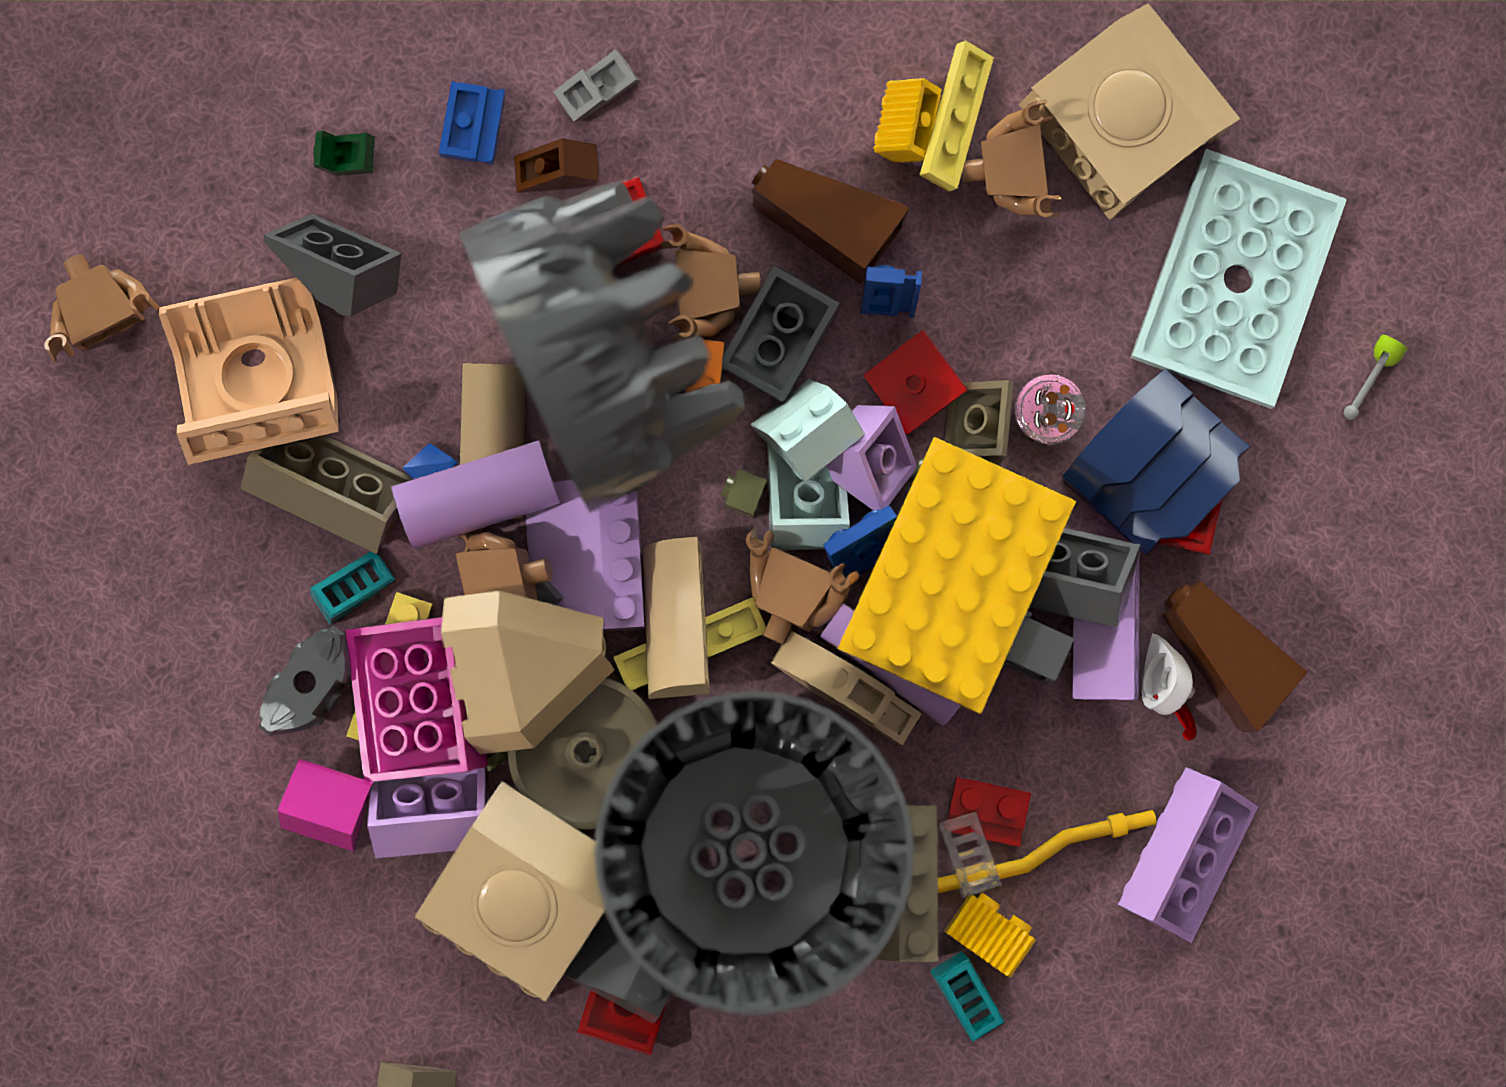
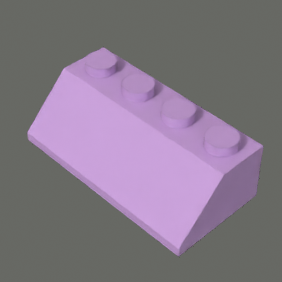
M1186 767L1181 778L1174 786L1173 794L1164 812L1158 818L1154 833L1148 845L1143 849L1140 861L1130 881L1125 885L1118 905L1192 943L1258 806L1224 783Z

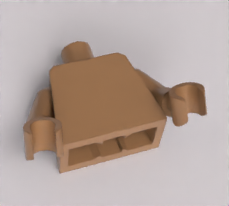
M1047 100L1034 101L1029 103L1026 108L1007 115L988 131L986 141L981 142L983 158L966 160L962 171L963 182L986 181L987 195L993 196L998 206L1017 215L1059 218L1061 213H1053L1050 206L1053 200H1062V198L1058 195H1049L1040 126L1041 123L1051 121L1052 115L1041 117L1039 114L1040 106L1048 103Z
M679 224L663 227L664 231H669L672 234L673 241L666 240L661 242L664 249L679 247L680 250H675L676 267L684 271L694 281L691 288L679 297L680 316L667 323L668 326L676 325L680 329V333L674 335L671 339L676 343L696 335L700 338L712 337L731 324L735 315L740 313L739 296L756 295L761 289L760 273L737 274L736 256L731 255L725 247L703 236L686 232Z
M84 255L73 256L63 263L71 280L57 286L55 289L57 299L52 304L50 337L45 341L44 347L53 362L57 361V354L65 350L68 357L74 355V351L69 344L70 341L74 347L84 351L146 320L143 314L145 309L152 306L157 311L159 305L148 294L142 282L122 270L110 271L104 265L90 269Z
M755 527L746 537V544L751 549L750 580L752 596L756 600L757 608L772 615L763 636L783 645L792 625L810 632L813 627H821L833 619L843 603L845 604L849 594V586L859 579V574L857 571H854L846 579L842 572L845 563L828 572L774 547L769 552L767 547L774 540V533L768 530L764 534V541H761L757 537L758 529Z
M490 532L458 535V539H464L466 543L464 552L455 553L465 595L502 591L538 601L535 584L551 581L553 578L552 568L547 558L530 562L527 550L516 548L514 542L508 538Z

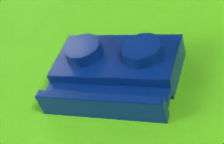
M451 81L439 148L440 157L494 165L506 97L505 90H494L485 86Z
M890 265L867 267L861 300V313L898 316V312L901 311L909 312V317L914 318L921 289L922 271H916V275L911 276L905 275V270L895 269Z

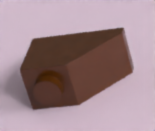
M562 138L514 156L516 192L519 193L577 189L599 181L597 144Z

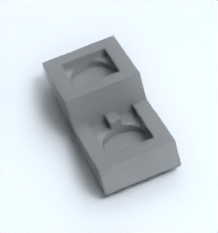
M615 49L588 71L582 69L553 92L576 123L594 113L640 81L620 52Z

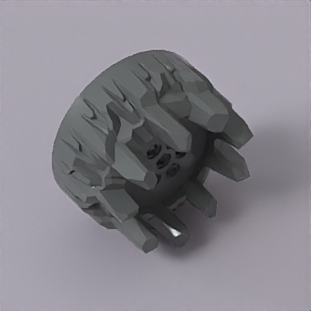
M622 181L600 186L563 201L551 196H543L459 232L472 266L518 367L589 513L647 485L657 475L667 471L671 462L678 456L722 433L745 409L742 392L731 381L722 384H710L693 392L670 398L694 385L699 377L705 373L709 360L708 348L704 341L696 335L653 350L651 342L644 336V327L641 323L677 301L678 297L691 288L694 281L684 271L671 263L623 281L611 277L612 269L651 240L664 221L663 213L651 198H643L633 202Z
M748 691L722 694L685 707L652 728L632 748L615 773L604 797L596 824L594 856L598 889L608 919L631 956L655 980L677 995L705 1007L729 1013L767 1014L785 1012L809 1005L838 991L858 976L880 953L895 930L906 904L912 878L914 848L911 821L903 793L890 767L875 746L854 726L834 712L805 699L782 693ZM756 802L764 803L769 809V818L762 825L754 823L750 818V808ZM718 809L725 810L731 819L729 828L724 832H717L711 826V815ZM783 832L791 834L795 840V847L788 855L781 854L776 848V839ZM746 839L752 841L757 850L755 858L748 863L742 862L736 853L739 843ZM705 847L714 849L718 856L716 866L710 870L702 869L697 862L698 853ZM770 870L777 871L782 877V885L775 893H769L763 887V877ZM735 877L743 884V894L739 899L730 901L724 895L723 887L727 880Z

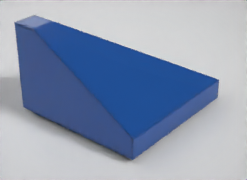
M428 443L403 467V470L414 480L456 467L457 462L431 443Z

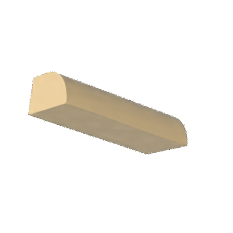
M463 363L460 465L525 445L526 382L519 367L501 364ZM523 515L512 519H523Z
M698 537L668 539L652 543L642 550L649 699L710 694L702 549Z

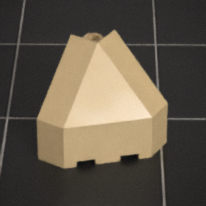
M502 591L444 599L441 630L445 648L452 647L454 653L455 667L450 670L456 700H464L468 720L462 722L464 736L479 754L535 748L614 671V668L605 657L604 618Z

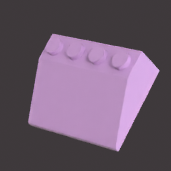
M573 480L554 482L560 504L526 514L529 559L536 561L547 558L550 562L553 578L549 582L563 596V599L557 606L604 618L603 632L645 629L638 490L589 513Z

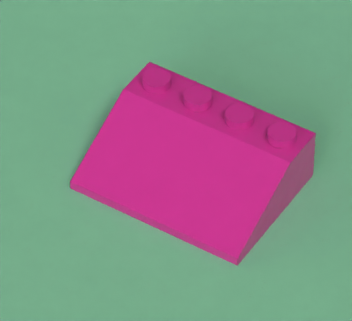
M443 617L346 630L364 780L374 782L466 772L488 767L487 755L479 754L464 736L462 722L468 720L464 700H456L450 670L455 667V658L452 647H444L441 634Z

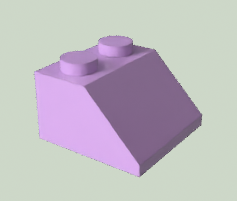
M857 405L852 413L865 432V435L828 463L827 467L835 483L872 510H881L892 502L915 471L917 464L895 406Z

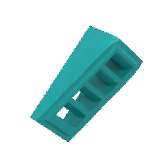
M370 551L310 588V595L331 625L391 585L396 579L380 555ZM369 563L380 578L375 583L364 569V566ZM357 572L367 588L361 591L351 575ZM344 581L353 597L347 599L338 584ZM329 590L332 591L340 603L335 608L325 595Z
M963 952L956 954L930 970L938 987L972 1042L1005 1022L971 961ZM963 971L966 972V973L962 974L961 976L957 977L956 979L952 980L951 982L947 983V981H949L950 979L954 978L955 976H957L958 974L962 973ZM972 982L974 985L972 988L955 997L953 992ZM980 995L982 999L980 1002L963 1011L961 1006ZM985 1009L989 1010V1015L971 1025L969 1019Z

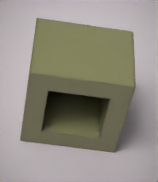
M738 469L736 477L729 475L721 493V497L727 499L725 508L753 519L766 487L767 479Z

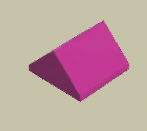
M299 759L277 811L280 826L282 829L354 851L373 782Z

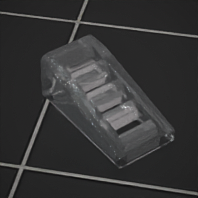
M976 812L939 823L962 897L1000 886L1001 881ZM971 825L973 833L953 839L951 831ZM976 840L977 848L958 853L957 845ZM981 854L983 862L963 868L961 860ZM986 870L988 877L968 882L966 875Z

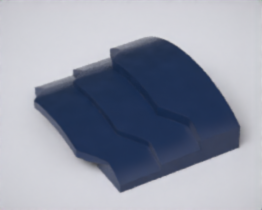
M1164 370L1130 399L1101 429L1062 476L1064 484L1131 543L1139 544L1140 551L1147 556L1163 539L1188 537L1221 500L1239 484L1238 460L1246 453L1250 446L1224 425L1220 418L1193 396V392L1167 370Z

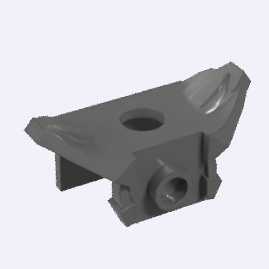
M335 626L329 629H321L311 637H307L305 641L299 642L289 656L290 662L267 685L266 690L268 692L262 698L264 702L259 712V729L267 735L288 734L312 728L314 725L319 726L325 720L322 717L326 711H333L342 700L343 693L340 691L345 684L350 685L352 683V678L350 675L351 669L345 634ZM304 671L311 672L316 678L315 688L307 694L298 692L295 687V680Z

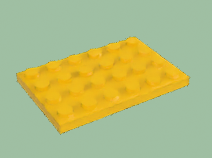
M934 437L837 649L981 714L1076 501Z

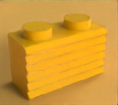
M925 78L889 81L886 83V94L882 99V117L879 118L881 124L878 125L879 130L875 134L874 151L895 163L924 161L937 116L942 89Z
M981 893L978 898L969 894L944 932L1011 978L1036 941L1035 938L1029 935L1032 927L1014 914L1010 920L1006 919L997 912L1001 905L984 893Z

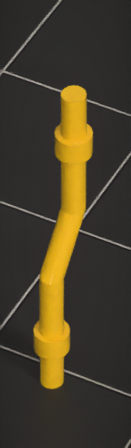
M1153 810L1127 816L1119 813L1107 816L1105 821L1062 830L1022 859L983 868L975 865L963 868L961 873L939 877L938 893L967 887L968 890L984 887L986 882L1029 873L1069 844L1107 835L1116 838L1128 835L1129 830L1156 825L1155 813Z

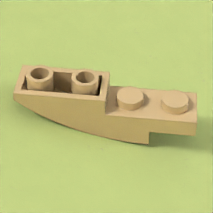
M793 631L789 632L784 644L781 645L770 663L829 703L838 705L896 745L903 746L922 714L895 696L894 691L876 679Z

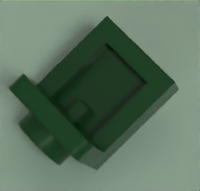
M317 131L313 149L314 167L334 176L373 173L375 136L368 133L335 136L326 131Z

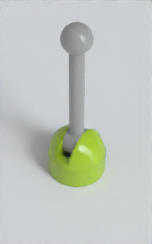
M1382 334L1373 349L1377 364L1352 405L1344 409V416L1347 419L1354 420L1358 417V408L1383 367L1394 366L1402 360L1408 349L1401 342Z

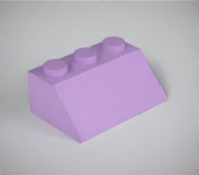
M484 767L466 772L374 781L370 791L368 830L375 858L456 851L489 801L487 768Z

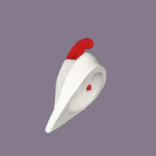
M1152 633L1142 678V700L1147 708L1161 715L1175 713L1185 729L1182 733L1183 738L1186 741H1192L1196 737L1197 728L1194 718L1185 704L1186 700L1192 698L1195 694L1191 669L1183 656L1165 639Z

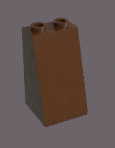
M775 159L770 167L762 166L752 181V184L755 185L751 192L755 209L859 284L865 279L867 267L875 266L904 227L910 209L902 203Z
M1201 581L1190 586L1184 584L1181 588L1178 586L1164 602L1168 609L1162 615L1235 726L1242 733L1259 731L1308 673V671Z

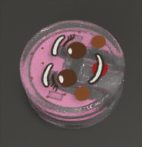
M1042 375L1029 381L1017 395L1013 405L1014 424L1021 436L1028 442L1040 447H1055L1071 439L1082 426L1086 412L1085 401L1078 387L1067 378L1058 375Z

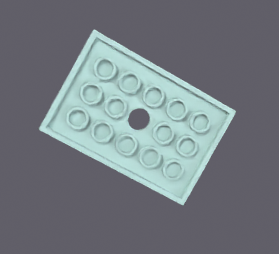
M1205 149L1130 358L1270 409L1275 407L1347 199ZM1231 266H1242L1248 270L1252 283L1246 292L1234 293L1226 287L1224 274Z

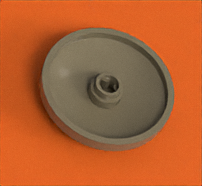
M606 678L535 748L508 751V763L513 782L519 793L573 828L596 829L604 797L615 773L632 748L652 728L657 726L656 720L638 695L623 684Z

